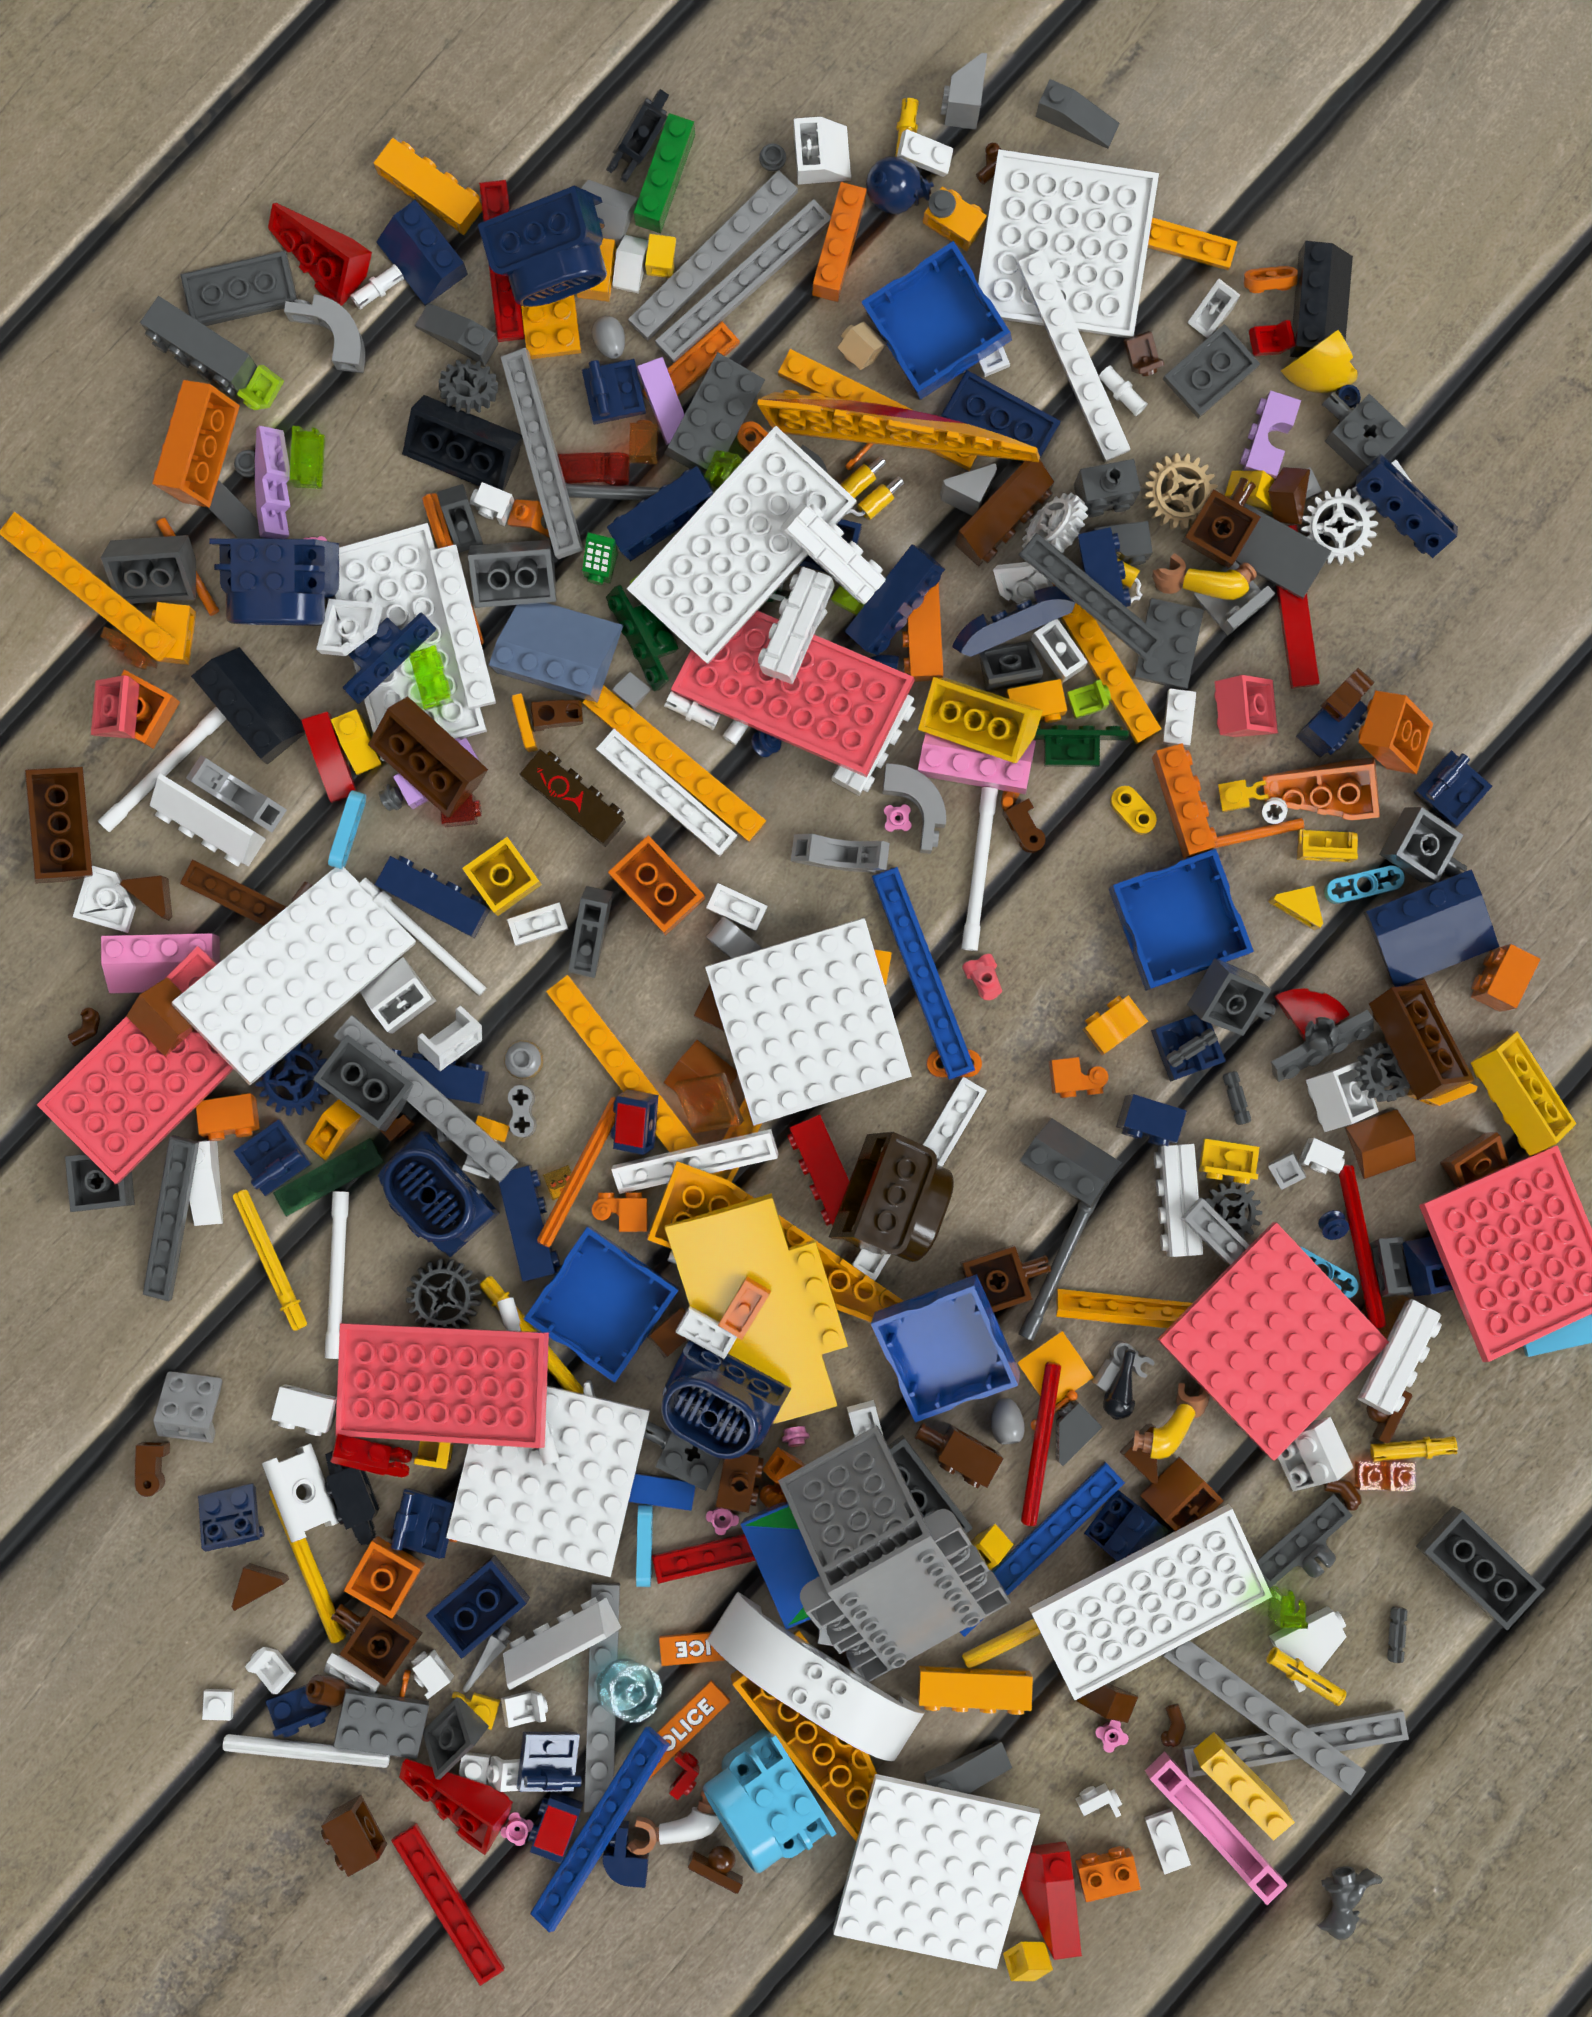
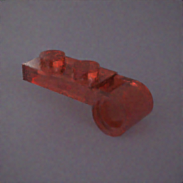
M626 453L557 454L566 483L605 482L614 486L629 484L630 455Z

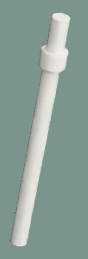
M367 878L360 882L359 886L374 899L373 902L379 908L383 907L479 996L484 993L487 988L391 901L392 897L384 890L381 892Z

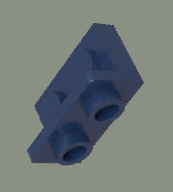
M307 1684L266 1700L275 1727L272 1731L273 1736L276 1737L282 1734L283 1738L298 1733L299 1727L309 1724V1727L312 1728L326 1721L325 1717L332 1711L331 1707L310 1703L306 1694Z

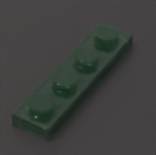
M369 1138L278 1189L273 1194L285 1216L288 1217L385 1162L372 1138Z

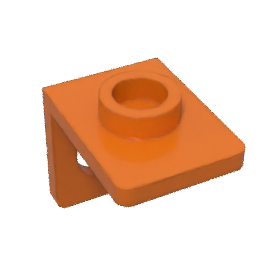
M516 499L507 524L513 527L532 528L550 538L548 528H543L541 524L543 510L540 501Z

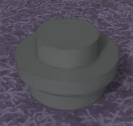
M774 143L764 146L759 155L760 164L768 171L780 170L786 162L784 149Z
M939 190L931 195L929 210L934 216L946 218L955 210L956 201L950 192Z
M243 450L235 457L234 466L241 476H255V452L252 450Z
M389 784L385 785L383 790L379 792L382 804L388 811L401 809L403 796L400 790Z

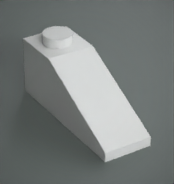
M217 1141L199 1142L189 1199L194 1226L223 1223Z

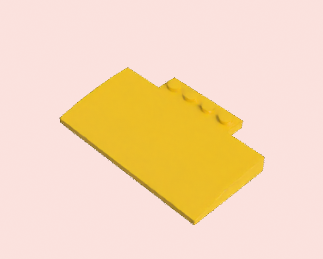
M772 1193L665 1225L689 1305L694 1309L720 1322L747 1277L771 1290L770 1295L743 1339L741 1340L737 1337L728 1354L791 1388L773 1424L836 1407V1396L822 1354L848 1347L847 1340L816 1241L813 1240L790 1248L788 1247Z

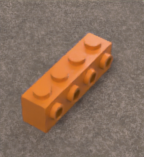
M1183 743L1157 750L1152 760L1184 860L1213 850L1216 847L1217 835L1214 828L1209 827L1206 818L1209 817V811L1206 802H1201L1198 793L1201 791L1198 777L1192 774L1190 766L1193 765L1189 750L1184 749Z

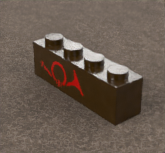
M540 749L519 774L521 778L606 847L625 825L626 821L622 817L624 812L614 803H611L609 806L602 801L601 798L604 795L592 785L589 788L584 786L580 782L583 778L572 768L566 771L559 764L562 761L554 753L549 751L546 754Z

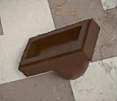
M1404 1390L1402 1394L1405 1397L1403 1406L1399 1412L1394 1411L1391 1415H1386L1367 1405L1366 1410L1369 1418L1378 1423L1372 1437L1386 1444L1390 1443L1412 1398L1411 1393Z
M721 1845L713 1848L708 1858L695 1851L692 1852L688 1862L689 1870L735 1894L739 1893L743 1885V1876L732 1871L736 1860L733 1851L729 1847Z

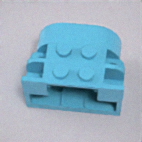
M764 1729L759 1730L728 1752L722 1760V1772L703 1786V1792L713 1811L744 1860L756 1873L763 1872L782 1857L792 1858L805 1849L810 1850L813 1847L812 1844L825 1834L831 1837L837 1834L777 1736Z

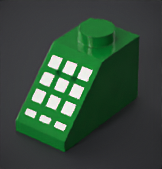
M588 532L582 567L583 575L587 578L588 582L596 585H603V582L611 583L618 556L615 539Z

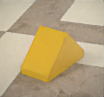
M1232 471L1225 496L1230 498L1240 478H1246L1248 482L1243 491H1245L1250 482L1256 485L1246 504L1272 512L1268 490L1275 479L1265 471Z
M1314 886L1276 894L1268 901L1313 930H1317L1323 925Z

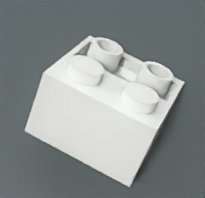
M823 117L794 119V145L798 184L851 181L847 126Z
M404 957L382 972L360 991L370 1010L385 1030L391 1034L436 1002V999Z
M1331 1417L1313 1421L1278 1457L1293 1491L1338 1481L1354 1468Z

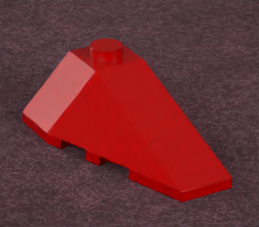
M272 203L268 229L287 252L294 254L301 263L299 268L303 273L308 272L316 282L314 285L316 289L325 297L343 306L350 295L367 277L372 252L354 239L278 203Z
M405 1759L402 1762L399 1778L423 1801H431L439 1811L437 1815L443 1821L448 1817L459 1828L456 1831L459 1837L486 1855L509 1817L513 1804L504 1792L497 1791L489 1785L449 1772L441 1779H436L432 1767L409 1759Z
M1064 1841L1031 1846L1020 1890L1053 1959L1080 1957L1082 1953L1076 1896L1068 1845Z

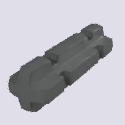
M1211 1028L1201 1033L1200 1037L1196 1036L1180 1046L1178 1051L1174 1050L1166 1056L1172 1067H1177L1183 1063L1184 1059L1188 1060L1204 1050L1206 1045L1210 1046L1215 1043L1218 1037Z
M1233 1071L1224 1074L1223 1080L1225 1086L1228 1085L1227 1094L1232 1111L1235 1110L1236 1113L1234 1114L1236 1124L1243 1125L1251 1122L1250 1112L1246 1110L1248 1105L1242 1086H1239L1241 1081L1238 1072Z
M1392 1607L1390 1618L1393 1621L1390 1622L1388 1642L1391 1649H1388L1387 1658L1393 1663H1403L1405 1652L1402 1648H1405L1407 1625L1404 1624V1621H1407V1609Z

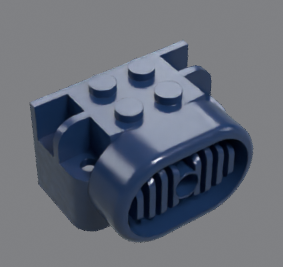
M574 185L478 224L489 266L495 273L509 278L514 300L518 305L534 307L550 304L593 288L605 280L607 271L600 249L603 240L601 229L605 227L604 220L597 216L595 205L603 203L601 197Z
M209 538V544L219 545L220 564H214V570L220 571L221 588L226 593V619L229 623L307 626L324 624L325 598L333 597L339 590V543L317 539Z
M428 1131L419 1132L390 1158V1161L383 1166L377 1175L391 1209L405 1220L409 1229L418 1238L422 1237L428 1242H432L439 1250L446 1252L449 1257H452L500 1214L483 1193L478 1194L476 1192L478 1187ZM427 1187L433 1188L436 1192V1198L432 1203H427L423 1198V1192Z
M689 1340L665 1384L662 1393L661 1411L667 1427L679 1438L714 1457L734 1459L746 1454L750 1449H756L762 1445L791 1388L730 1354H727L725 1359Z

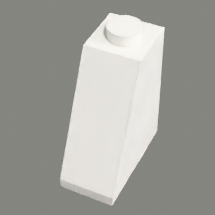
M1327 1606L1269 1635L1273 1647L1279 1648L1294 1659H1301L1306 1667L1318 1673L1346 1638L1342 1629L1346 1627V1624L1338 1611L1334 1613ZM1287 1664L1288 1667H1290L1291 1669L1295 1670L1296 1672L1302 1674L1301 1671H1299V1670H1297L1296 1668L1292 1667L1291 1665ZM1297 1680L1291 1681L1293 1687L1299 1693L1307 1688Z

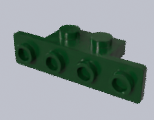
M615 586L606 596L608 607L614 613L618 623L623 625L621 632L629 642L633 656L638 660L646 681L651 685L654 692L658 691L669 681V677L659 658L673 654L679 648L669 628L644 605L633 608L622 586Z
M1038 725L1033 740H1044V767H1099L1100 740L1125 741L1129 737V730H1122V726H1107L1106 730H1095V726L1091 725L1079 726L1078 730H1068L1066 725L1051 726V729H1040V725Z

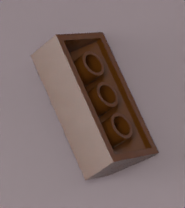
M1040 459L1039 462L1024 461L959 530L955 546L978 567L984 561L988 564L998 553L996 548L1002 541L1007 544L1016 534L1014 529L1019 523L1022 522L1025 525L1035 514L1033 511L1038 503L1044 505L1053 495L1051 489L1054 480Z
M408 696L387 708L368 744L448 818L478 788L488 771L479 760Z
M83 767L25 770L35 884L66 882L93 876Z
M1425 984L1391 987L1369 1003L1373 1017L1380 1025L1385 1035L1386 1043L1391 1047L1398 1066L1405 1074L1410 1084V1090L1417 1100L1436 1098L1474 1081Z

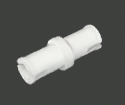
M393 264L392 267L375 278L373 276L368 279V284L350 296L361 310L378 296L381 298L385 296V291L399 281L404 280V277L398 267Z
M1111 365L1099 375L1100 380L1114 393L1113 397L1117 401L1121 400L1134 416H1137L1146 408L1148 403L1132 389L1133 385L1129 381L1125 382Z
M673 691L670 692L664 705L665 708L686 716L685 720L691 721L692 719L711 730H714L721 715L700 706L695 701L692 702L675 694Z

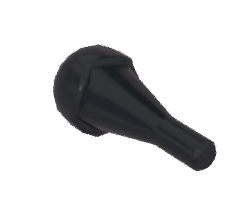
M1132 1349L1125 1350L1121 1370L1109 1393H1105L1104 1411L1115 1420L1129 1417L1135 1407L1132 1392V1368L1136 1352Z

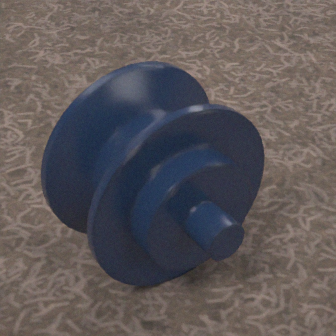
M921 175L920 189L916 188L914 195L916 198L914 204L916 206L919 205L920 198L929 201L931 188L934 187L933 182L928 183L927 179H923Z
M758 731L752 736V746L761 757H769L772 753L780 750L781 740Z
M1338 1210L1324 1213L1318 1221L1323 1236L1329 1240L1340 1239L1349 1231V1224L1345 1220V1215Z

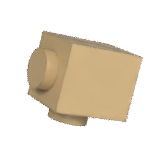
M863 321L856 326L850 325L841 335L843 340L838 349L849 362L854 363L862 370L874 363L887 343Z

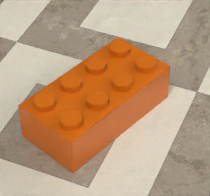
M183 380L152 484L182 503L210 508L240 405L211 384Z

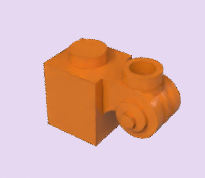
M1079 1057L1049 1061L1053 1094L1060 1093V1098L1076 1097V1091L1087 1090V1095L1104 1093L1103 1088L1109 1076L1105 1068L1096 1066L1089 1069L1087 1075H1084L1081 1072Z
M642 1192L625 1193V1198H614V1193H598L597 1201L592 1205V1214L596 1219L601 1221L607 1220L613 1212L619 1217V1232L648 1231V1198H642Z
M777 1447L762 1469L774 1481V1485H767L761 1490L760 1501L767 1508L781 1502H787L778 1480L800 1469L805 1464L797 1457Z

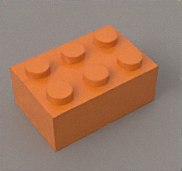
M1375 690L1373 699L1369 701L1367 706L1368 715L1365 724L1359 730L1358 743L1386 769L1417 774L1433 723L1406 695Z
M649 835L608 871L610 877L665 936L705 900V895Z

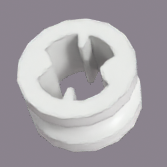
M1278 797L1268 799L1262 809L1264 819L1271 824L1282 822L1287 815V804ZM1272 804H1277L1276 808L1279 806L1282 808L1278 817H1273V813L1271 815L1268 813Z

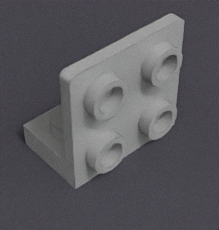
M1235 561L1229 569L1224 567L1220 572H1226L1230 569L1235 570L1240 565ZM1252 580L1249 584V591L1243 597L1235 600L1214 598L1196 592L1194 597L1228 636L1264 606L1275 593L1269 586L1261 591Z
M168 1372L153 1420L157 1435L213 1443L216 1432L212 1420L223 1383L222 1379Z

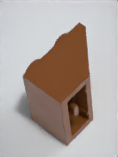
M1180 1457L1158 1476V1483H1151L1140 1494L1174 1531L1212 1513L1223 1502V1499Z

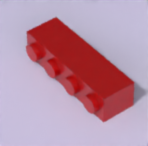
M818 1115L790 1127L791 1134H788L787 1137L793 1150L799 1149L802 1155V1159L798 1160L804 1176L810 1174L814 1184L809 1185L815 1201L821 1199L825 1209L820 1212L826 1226L831 1224L833 1226L849 1184V1179L821 1115Z

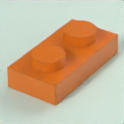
M747 1277L718 1326L742 1340L770 1295L771 1290Z

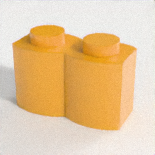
M1120 995L1106 1004L1109 1008L1108 1011L1102 1015L1097 1011L1085 1020L1087 1026L1082 1030L1101 1055L1110 1051L1148 1022L1129 995L1124 999Z

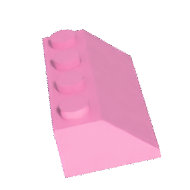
M926 733L918 771L929 778L980 787H991L1026 795L1036 741L1032 740L1019 761L1012 763Z
M212 933L101 936V964L109 993H143L165 979L197 946L201 947L218 964L220 963V937Z

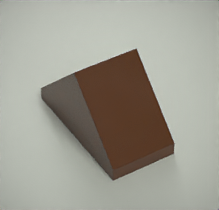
M1282 468L1268 490L1275 520L1281 523L1302 525L1310 469Z
M160 875L121 881L120 885L161 918L168 921L172 918L168 878Z
M709 984L694 1017L725 1032L712 988Z
M680 1308L647 1336L664 1358L668 1357L688 1340L676 1333V1328L686 1313L683 1308Z
M1146 1424L1139 1431V1434L1144 1435V1432L1153 1433V1428H1156V1426ZM1133 1437L1120 1453L1151 1483H1158L1157 1459H1151L1150 1453L1142 1452L1141 1448L1133 1451Z
M249 1563L242 1570L231 1607L236 1611L278 1588L289 1580L288 1575Z
M1107 1683L1076 1701L1106 1719L1128 1723L1138 1696Z

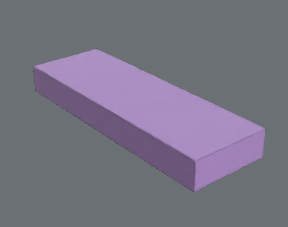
M663 357L639 365L636 369L664 441L668 445L684 416V412Z

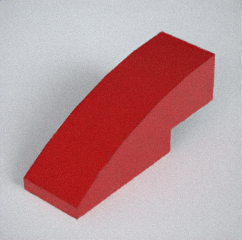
M327 711L301 719L322 782L332 803L347 798L352 790L356 791L343 747L331 721L332 715Z

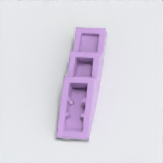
M264 426L257 427L255 446V494L260 537L287 539L289 537V530L285 512L290 508V501L286 483L292 477L284 431Z

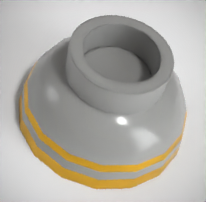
M520 1040L513 1043L507 1049L504 1055V1064L506 1070L513 1077L529 1079L540 1072L543 1066V1055L541 1049L535 1043Z

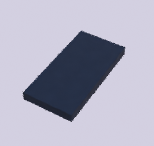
M968 370L964 373L941 414V417L983 428L1036 447L1040 459L1061 422Z

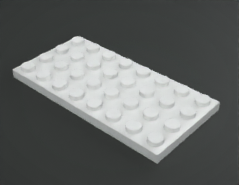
M775 426L629 585L627 590L702 660L709 664L808 556L803 549L780 529L801 503L808 506L814 504L824 513L822 519L828 525L831 522L836 525L857 503V500Z
M428 523L340 547L339 590L335 598L338 600L379 603L383 607L379 624L388 617L402 630L422 612L436 627V631L364 699L373 734L387 708L408 696L454 739H462L487 732L481 708L469 710L430 555V550H435L436 548ZM354 662L355 670L357 673L361 670V668Z
M344 867L343 869L334 868L172 1001V1006L249 1085L254 1083L415 945L416 940L383 907L379 908L373 902L374 899L359 886L360 883Z
M1227 1504L1033 1605L1029 1610L1074 1700H1077L1271 1598L1272 1595L1232 1507Z

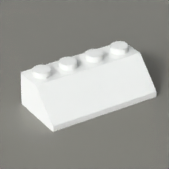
M161 773L158 776L150 806L157 810L155 816L168 824L171 820H174L180 824L179 831L193 838L194 834L203 838L201 844L208 849L216 852L219 848L227 853L224 858L236 866L243 863L249 867L266 839Z
M596 1597L581 1604L582 1611L573 1614L572 1610L557 1617L559 1623L550 1627L546 1623L533 1630L535 1636L528 1640L523 1635L510 1642L511 1649L503 1653L506 1682L509 1690L599 1643L621 1629L607 1598L597 1601Z

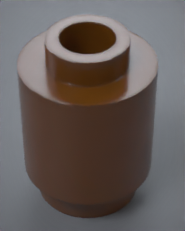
M315 1675L306 1686V1694L310 1703L337 1707L342 1705L345 1689L350 1688L348 1683L344 1682L341 1678Z

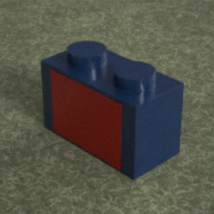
M628 1089L616 1097L613 1104V1111L616 1113L615 1124L611 1131V1138L614 1139L613 1149L644 1155L654 1148L659 1095Z
M551 1792L549 1799L543 1798L538 1814L543 1817L539 1826L533 1825L528 1839L529 1842L533 1843L530 1852L562 1864L583 1802L557 1792Z

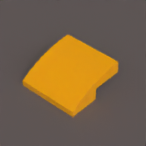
M1063 1331L1017 1362L1039 1396H1041L1045 1364L1047 1362H1055L1061 1365L1056 1404L1067 1397L1069 1391L1077 1390L1094 1378Z

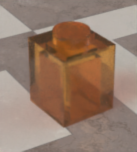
M638 420L636 423H630V463L657 464L659 434L657 424H653L649 420Z

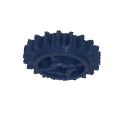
M301 1041L261 1076L263 1077L262 1081L255 1084L258 1087L265 1088L259 1094L260 1097H270L266 1103L267 1106L271 1107L277 1103L275 1112L281 1113L286 1107V1115L292 1116L294 1109H296L297 1114L302 1116L304 1115V1107L310 1112L315 1111L313 1102L320 1105L324 1104L320 1098L321 1094L330 1095L328 1090L315 1081L312 1090L303 1097L306 1085L313 1081L315 1075L328 1060L327 1058L319 1060L323 1052L320 1049L312 1053L313 1044L308 1043L303 1049ZM296 1056H302L307 1059L313 1069H303L297 1062ZM285 1059L286 1063L283 1071L274 1076L277 1066ZM293 1072L295 1074L304 1075V1077H300V1079H297L295 1083L284 1080L289 1079V1077H292ZM276 1087H286L290 1094H292L293 1101L281 1096Z

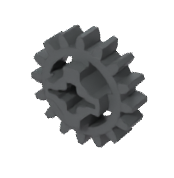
M470 359L466 360V364L456 360L455 367L448 364L446 371H441L439 379L441 399H446L448 407L453 404L456 405L457 412L461 408H465L467 414H470L471 409H475L480 413L481 406L488 409L490 408V401L495 402L496 393H498L496 374H490L489 366L481 368L480 361L473 365Z
M1387 1043L1372 1044V1047L1363 1049L1365 1055L1357 1057L1361 1065L1354 1068L1360 1072V1076L1355 1078L1356 1081L1363 1082L1360 1090H1368L1367 1097L1369 1099L1376 1098L1377 1102H1384L1386 1100L1390 1102L1397 1100L1398 1097H1404V1090L1410 1089V1084L1407 1082L1403 1071L1399 1068L1391 1047ZM1380 1054L1385 1055L1383 1058L1376 1059ZM1389 1085L1393 1086L1389 1090H1384V1088L1389 1087Z
M1229 1182L1228 1188L1223 1183L1218 1184V1192L1210 1189L1211 1199H1203L1213 1209L1216 1204L1218 1214L1228 1224L1233 1223L1239 1229L1235 1231L1244 1240V1232L1253 1235L1254 1231L1251 1226L1260 1225V1222L1255 1217L1256 1215H1262V1211L1256 1210L1255 1207L1261 1203L1260 1200H1252L1255 1192L1253 1190L1245 1192L1246 1185L1240 1184L1236 1189L1235 1182ZM1234 1193L1239 1195V1197L1230 1201L1224 1195ZM1236 1206V1209L1234 1210V1214L1236 1216L1227 1217V1214L1229 1213L1227 1207ZM1247 1206L1249 1209L1248 1219L1245 1217V1208Z

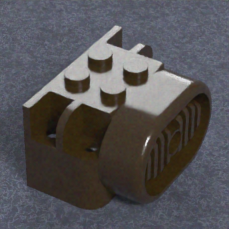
M898 1133L867 1134L829 1238L843 1239L859 1249H866L875 1254H891L909 1262L919 1261L933 1246L949 1206L954 1188V1178L951 1171L937 1164V1156L933 1150Z

